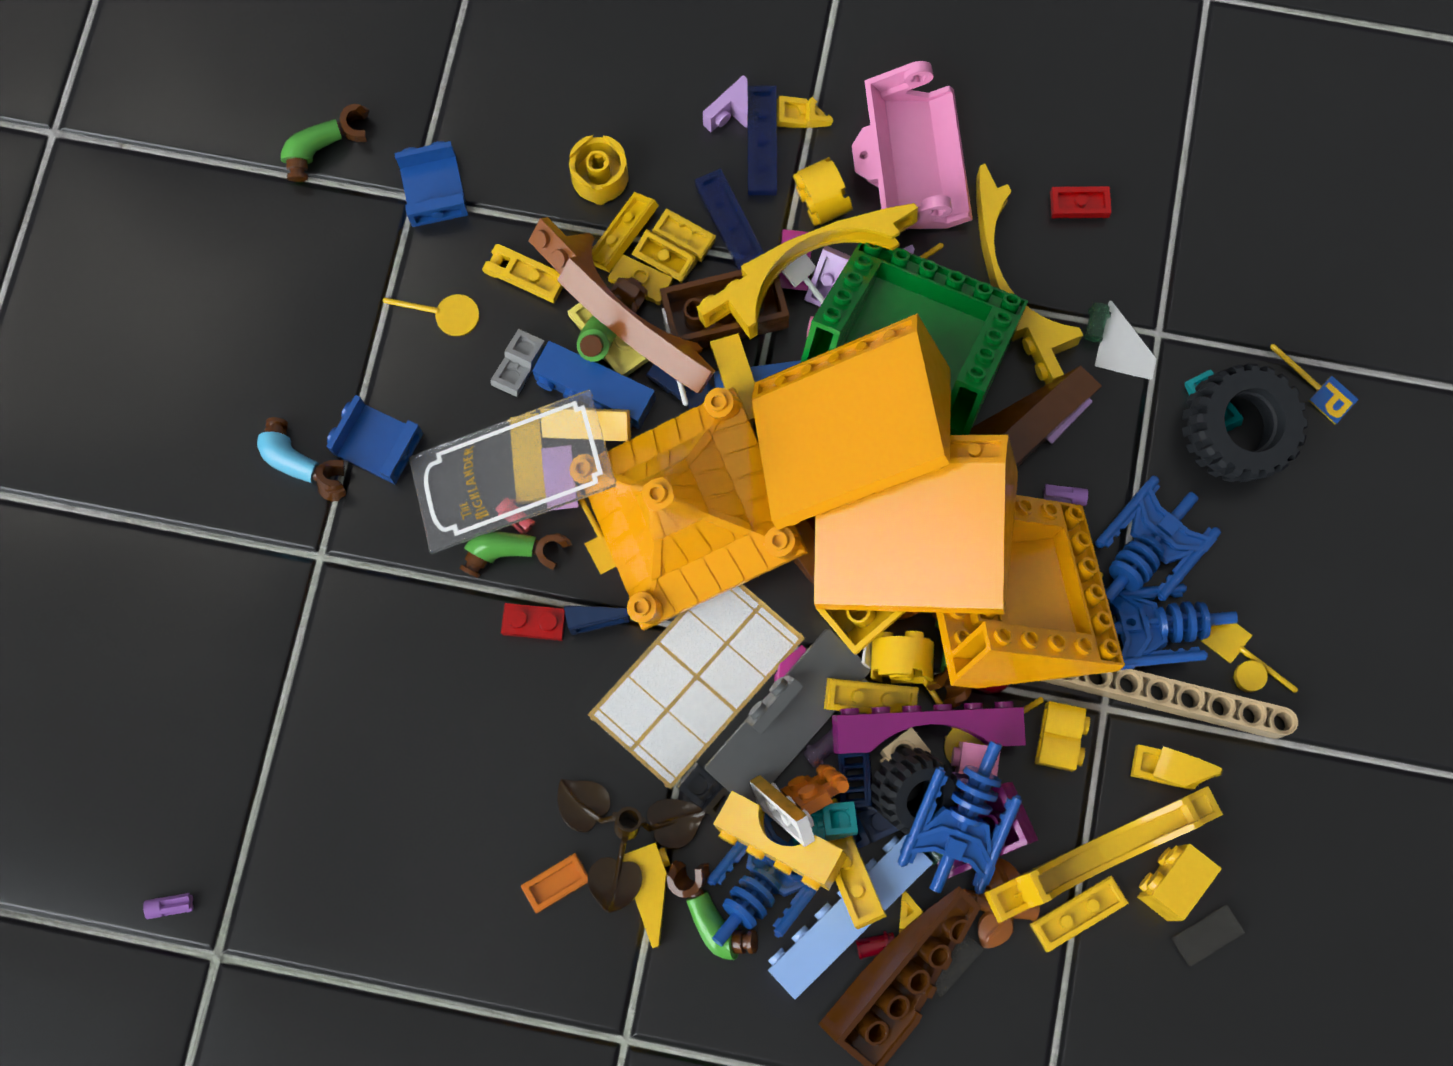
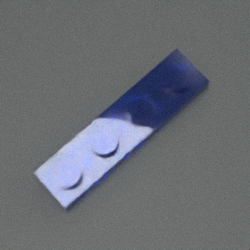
M748 86V195H777L776 86Z
M721 168L695 179V186L738 270H741L743 264L764 254L763 249Z

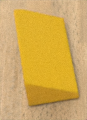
M647 229L632 252V255L681 283L698 262L694 255Z

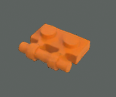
M829 764L819 765L816 770L818 775L813 778L809 775L793 778L788 782V786L781 789L782 794L785 797L790 796L799 809H805L810 815L833 803L831 798L839 793L847 792L849 783L846 776Z

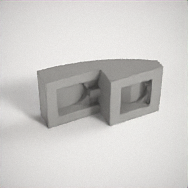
M518 329L505 349V358L491 378V386L518 397L539 358L545 341Z

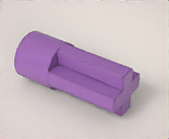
M1045 484L1043 499L1086 507L1088 489Z
M190 893L145 900L143 904L146 919L191 912L194 909L193 896Z

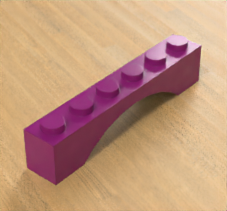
M1013 701L994 702L995 708L983 709V703H964V710H952V704L933 705V711H921V705L902 706L903 712L890 713V707H871L872 714H859V708L840 709L841 715H832L834 753L871 752L881 742L897 732L914 726L928 724L945 725L960 729L976 737L987 746L990 740L998 742L1002 746L1026 745L1024 707H1014Z

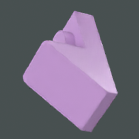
M744 75L703 111V126L710 132L718 126H724L729 121L731 115L744 127H748L747 78Z
M829 246L823 248L811 280L824 298L828 295L851 257ZM808 288L804 300L820 307V301Z

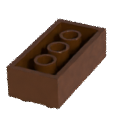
M736 270L661 288V303L665 309L671 334L696 342L702 348L711 347L710 341L739 333L740 339L749 338L731 313L705 328L699 319L697 306L700 305L705 297L716 295L724 290L731 281L743 278L742 271ZM779 276L773 281L763 299L758 318V335L789 328V312Z

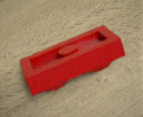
M1110 186L1051 188V218H1109L1111 215Z
M505 603L501 634L563 641L566 619L565 611L562 608Z

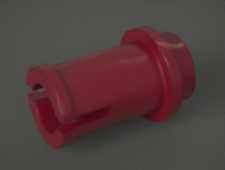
M884 930V934L856 939L859 958L863 959L878 955L894 939V933H887Z

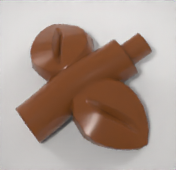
M998 858L995 865L996 869L984 893L1020 876L1017 869L1008 861ZM963 888L981 906L980 910L984 911L978 922V936L983 948H994L1006 942L1014 930L1013 919L1036 921L1039 916L1040 905L1029 908L998 923L985 895H979L975 893V890Z

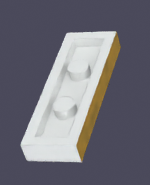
M761 775L750 780L756 802L765 813L804 847L815 841L812 832L814 822L805 809H799L790 796L785 797L775 783L772 782L770 784Z

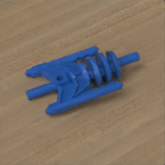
M1151 476L1095 541L1096 547L1103 548L1105 546L1108 548L1114 542L1113 537L1120 535V529L1124 530L1132 521L1130 535L1134 538V541L1128 542L1123 550L1118 552L1115 561L1109 567V573L1114 579L1105 590L1109 604L1112 603L1123 588L1129 591H1137L1142 588L1144 583L1152 578L1153 573L1157 572L1160 561L1166 565L1180 560L1172 570L1173 575L1169 574L1165 578L1166 583L1162 582L1156 589L1159 592L1157 594L1158 599L1165 601L1200 558L1215 543L1221 534L1218 527H1213L1212 529L1208 527L1203 534L1189 530L1181 522L1183 517L1199 499L1195 493L1189 492L1170 513L1161 507L1155 495L1160 488L1158 485L1160 482L1159 478Z
M1184 583L1179 584L1170 596L1173 598L1182 597L1183 593L1187 591V586ZM1159 586L1142 587L1137 591L1123 589L1112 603L1109 604L1110 610L1116 618V622H1114L1116 633L1120 634L1124 647L1122 656L1125 666L1120 670L1134 669L1138 666L1206 660L1208 653L1205 650H1200L1199 647H1191L1188 651L1180 648L1177 652L1171 649H1161L1166 647L1168 636L1172 643H1180L1182 638L1185 642H1194L1196 637L1200 640L1206 639L1210 636L1211 626L1236 624L1238 622L1237 612L1210 614L1207 605L1204 602L1198 601L1195 602L1194 606L1190 601L1181 602L1180 607L1177 603H1171L1167 605L1165 612L1163 607L1158 608L1156 602L1150 601L1158 597L1157 594L1159 592L1156 589Z
M990 740L979 768L966 765L963 769V772L969 776V779L958 778L956 785L964 790V793L953 791L951 799L959 804V806H950V809L943 806L933 815L937 806L935 800L941 796L940 788L946 784L948 779L944 768L941 766L939 768L936 767L910 832L904 840L897 861L901 867L907 866L908 863L913 864L917 853L935 851L943 854L929 887L937 893L942 892L955 859L970 864L976 871L972 881L976 894H984L987 885L989 886L996 869L995 865L1023 800L1017 794L1016 796L1013 795L1012 799H1006L1004 804L1006 810L999 816L1001 822L996 824L990 837L989 824L980 818L978 814L990 815L993 809L984 801L996 802L998 794L990 789L991 786L1001 787L1002 780L991 773L1002 748V745L998 742Z
M765 813L764 829L767 837L776 844L794 846L793 837L786 842L776 835L771 825L773 819ZM737 841L735 846L730 849L709 875L707 883L711 886L716 885V883L721 885L726 879L725 874L734 869L733 864L739 863L747 853V846ZM748 853L746 868L750 871L753 878L744 875L739 880L742 888L734 886L730 890V896L733 900L726 898L722 905L729 917L712 937V940L722 947L739 924L747 929L754 928L757 925L755 918L763 919L767 915L765 907L771 908L775 903V898L771 893L780 894L785 897L799 891L790 902L791 907L785 908L783 911L784 917H778L773 924L775 927L774 935L778 938L783 937L817 891L802 883L803 877L792 871L789 876L773 866L775 861L764 856L763 860H759Z

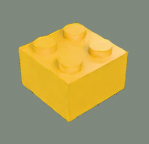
M1191 844L1176 845L1173 849L1168 847L1157 861L1160 866L1154 874L1148 873L1140 883L1139 888L1142 891L1137 898L1166 921H1184L1222 868Z

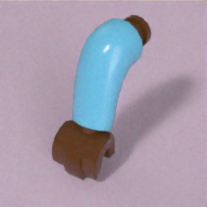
M271 417L266 420L265 426L267 428L258 435L257 447L264 461L271 467L292 477L312 484L317 481L318 492L321 497L328 501H339L342 497L346 496V490L339 480L328 479L335 475H345L344 461L328 460L319 465V462L306 457L292 448L291 440L286 436L288 428L286 420L278 417Z

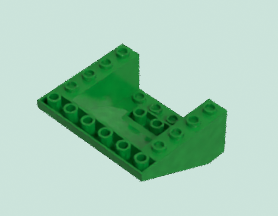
M859 243L812 319L800 363L918 313L951 369L950 435H969L1022 318L1028 300L993 287L986 282L966 276L959 271L941 266L932 260L909 253L904 249L896 248L889 250L869 243Z

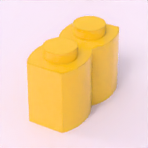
M1052 701L1045 703L1035 764L1070 772L1075 771L1077 765L1082 766L1085 748L1081 747L1082 735L1088 734L1090 717H1086V708Z

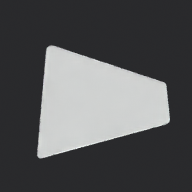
M1109 301L1095 366L1149 380L1153 379L1157 359L1115 304Z

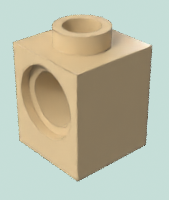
M911 727L880 752L883 757L880 762L882 763L885 759L887 761L892 759L891 754L899 746L910 748L912 751L914 748H921L929 753L931 751Z

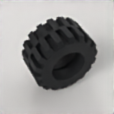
M910 748L902 749V754L896 751L891 754L892 759L889 761L885 759L881 763L883 766L881 771L876 770L874 777L877 780L871 785V790L875 792L871 796L872 802L876 804V810L887 821L906 835L910 832L936 767H943L948 779L946 784L940 788L942 794L935 800L937 806L933 815L943 806L950 809V806L957 807L958 805L951 799L953 791L960 792V788L956 785L958 780L956 775L952 773L953 771L946 764L921 748H914L913 751ZM923 781V787L917 797L907 802L908 795L913 787Z

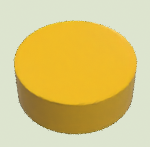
M1245 661L1238 665L1234 671V682L1244 692H1256L1263 688L1267 682V671L1257 661Z

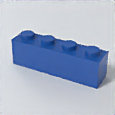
M548 341L532 370L537 385L547 391L555 389L563 393V397L570 402L576 401L578 404L580 401L589 405V409L630 410V428L633 426L639 430L641 429L656 400L655 390L596 362L587 361L579 354L551 341Z

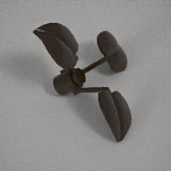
M562 779L558 787L557 801L559 812L564 822L573 830L588 832L593 829L596 821L601 824L615 821L614 831L621 838L617 860L611 857L601 858L591 866L588 873V887L591 894L602 909L609 913L619 911L629 905L640 890L642 884L640 867L634 862H623L627 841L638 835L640 826L649 832L654 831L655 841L660 846L668 849H680L689 844L694 838L705 815V811L701 807L691 802L678 799H663L652 804L647 811V819L651 825L645 822L646 819L641 817L640 812L633 807H624L618 813L613 812L611 816L602 817L608 813L610 808V797L603 786L592 781Z

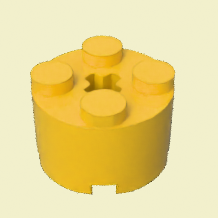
M591 135L582 138L573 146L569 156V170L576 192L582 198L594 202L596 205H604L608 201L617 198L624 191L629 180L626 155L621 144L609 136L593 137Z
M830 157L793 174L797 185V193L802 203L806 202L807 212L813 226L822 225L853 210L850 197L844 198L843 196L845 195L844 188L846 187L834 162L830 161Z
M883 631L872 641V680L882 682V676L889 677L892 684L925 683L922 681L923 678L930 682L933 681L934 642L931 641V638L924 637L923 632L906 631L905 636H893L892 632Z

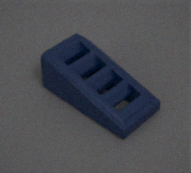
M564 606L568 629L573 635L630 621L627 608Z
M870 752L838 754L839 772L846 776L848 782L864 781V786L849 787L847 792L840 793V803L854 801L855 812L875 810L871 797L873 795L871 790L873 782ZM863 756V762L846 764V758ZM847 770H864V774L847 776ZM865 793V798L849 799V794Z

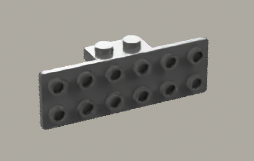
M825 629L784 677L774 682L769 690L770 693L752 707L748 718L711 758L704 769L730 793L734 791L756 803L750 780L761 775L770 784L774 782L836 711L824 709L827 678L862 681L871 669L861 663L862 659L858 655H854L848 646L830 629Z

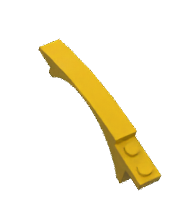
M986 164L980 165L976 176V206L981 249L991 286L1014 294L1000 271L994 246L996 221L1008 202L1007 198L1011 194V189L1008 184L997 188ZM1026 306L1012 341L1023 337L1022 344L1024 350L1028 355H1032L1036 363V374L1047 385L1064 375L1055 354L1077 346L1083 337V333L1080 327L1054 322Z
M915 203L843 219L780 244L741 266L743 278L731 281L724 290L716 295L705 297L700 305L697 306L700 321L707 328L731 313L751 340L758 335L759 312L767 290L776 277L790 263L810 251L838 243H869L894 250L900 246L895 237L917 222L918 207Z
M1209 786L1204 787L985 892L984 895L997 922H1003L1029 908L1051 901L1066 890L1117 864L1203 826V824L1222 816L1223 813Z

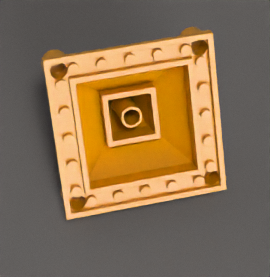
M720 387L712 389L708 392L704 403L599 455L603 474L597 476L598 484L584 488L630 599L627 604L628 615L634 621L639 622L642 630H647L808 553L796 525H789L778 530L771 520L758 438L740 397L733 387L728 390ZM582 455L573 461L570 472L575 482L583 485L593 481L591 474L598 472L594 457Z

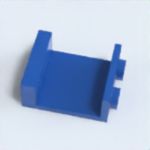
M437 141L429 146L420 148L408 147L401 152L394 153L401 172L407 205H405L406 213L412 227L468 215L456 154L451 141Z
M355 395L353 400L344 406L341 414L342 419L337 428L334 427L330 431L326 447L333 455L396 484L424 433L418 424L409 420L405 424L365 405L361 397Z

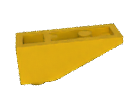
M653 843L624 854L623 862H634L640 867L642 884L635 897V901L651 946L656 948L660 946L667 885V871L665 867L671 864L665 848L658 849L657 844Z

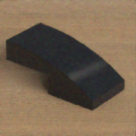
M697 763L693 765L676 786L713 820H716L730 795V792Z

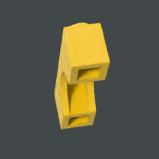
M731 791L713 823L720 831L718 836L734 846L737 841L746 845V852L759 860H763L764 856L775 861L773 866L789 876L792 871L803 877L801 882L816 891L819 890L820 886L829 891L847 858L844 850L814 835L815 841L806 847L802 844L782 846L774 843L766 835L764 829L765 812L760 805Z

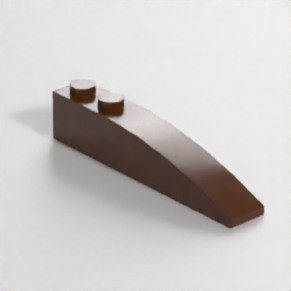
M1080 365L973 426L969 435H1008L1015 463L1018 467L1084 405L1102 385Z
M958 886L931 906L894 938L859 974L818 1025L837 1044L864 1066H885L919 1024L923 1016L920 1011L927 998L932 999L937 990L935 983L943 969L947 971L953 960L951 958L953 949L956 944L963 942L981 906Z

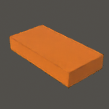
M574 853L522 884L521 888L533 910L538 914L587 884L588 873L577 854Z

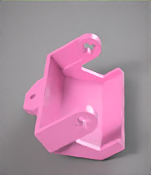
M927 61L912 62L865 80L870 125L862 128L852 144L855 172L879 188L881 209L915 203L918 207L917 222L907 229H947L973 220L954 89L951 86H946L929 93L911 90L925 85L933 79L932 65Z

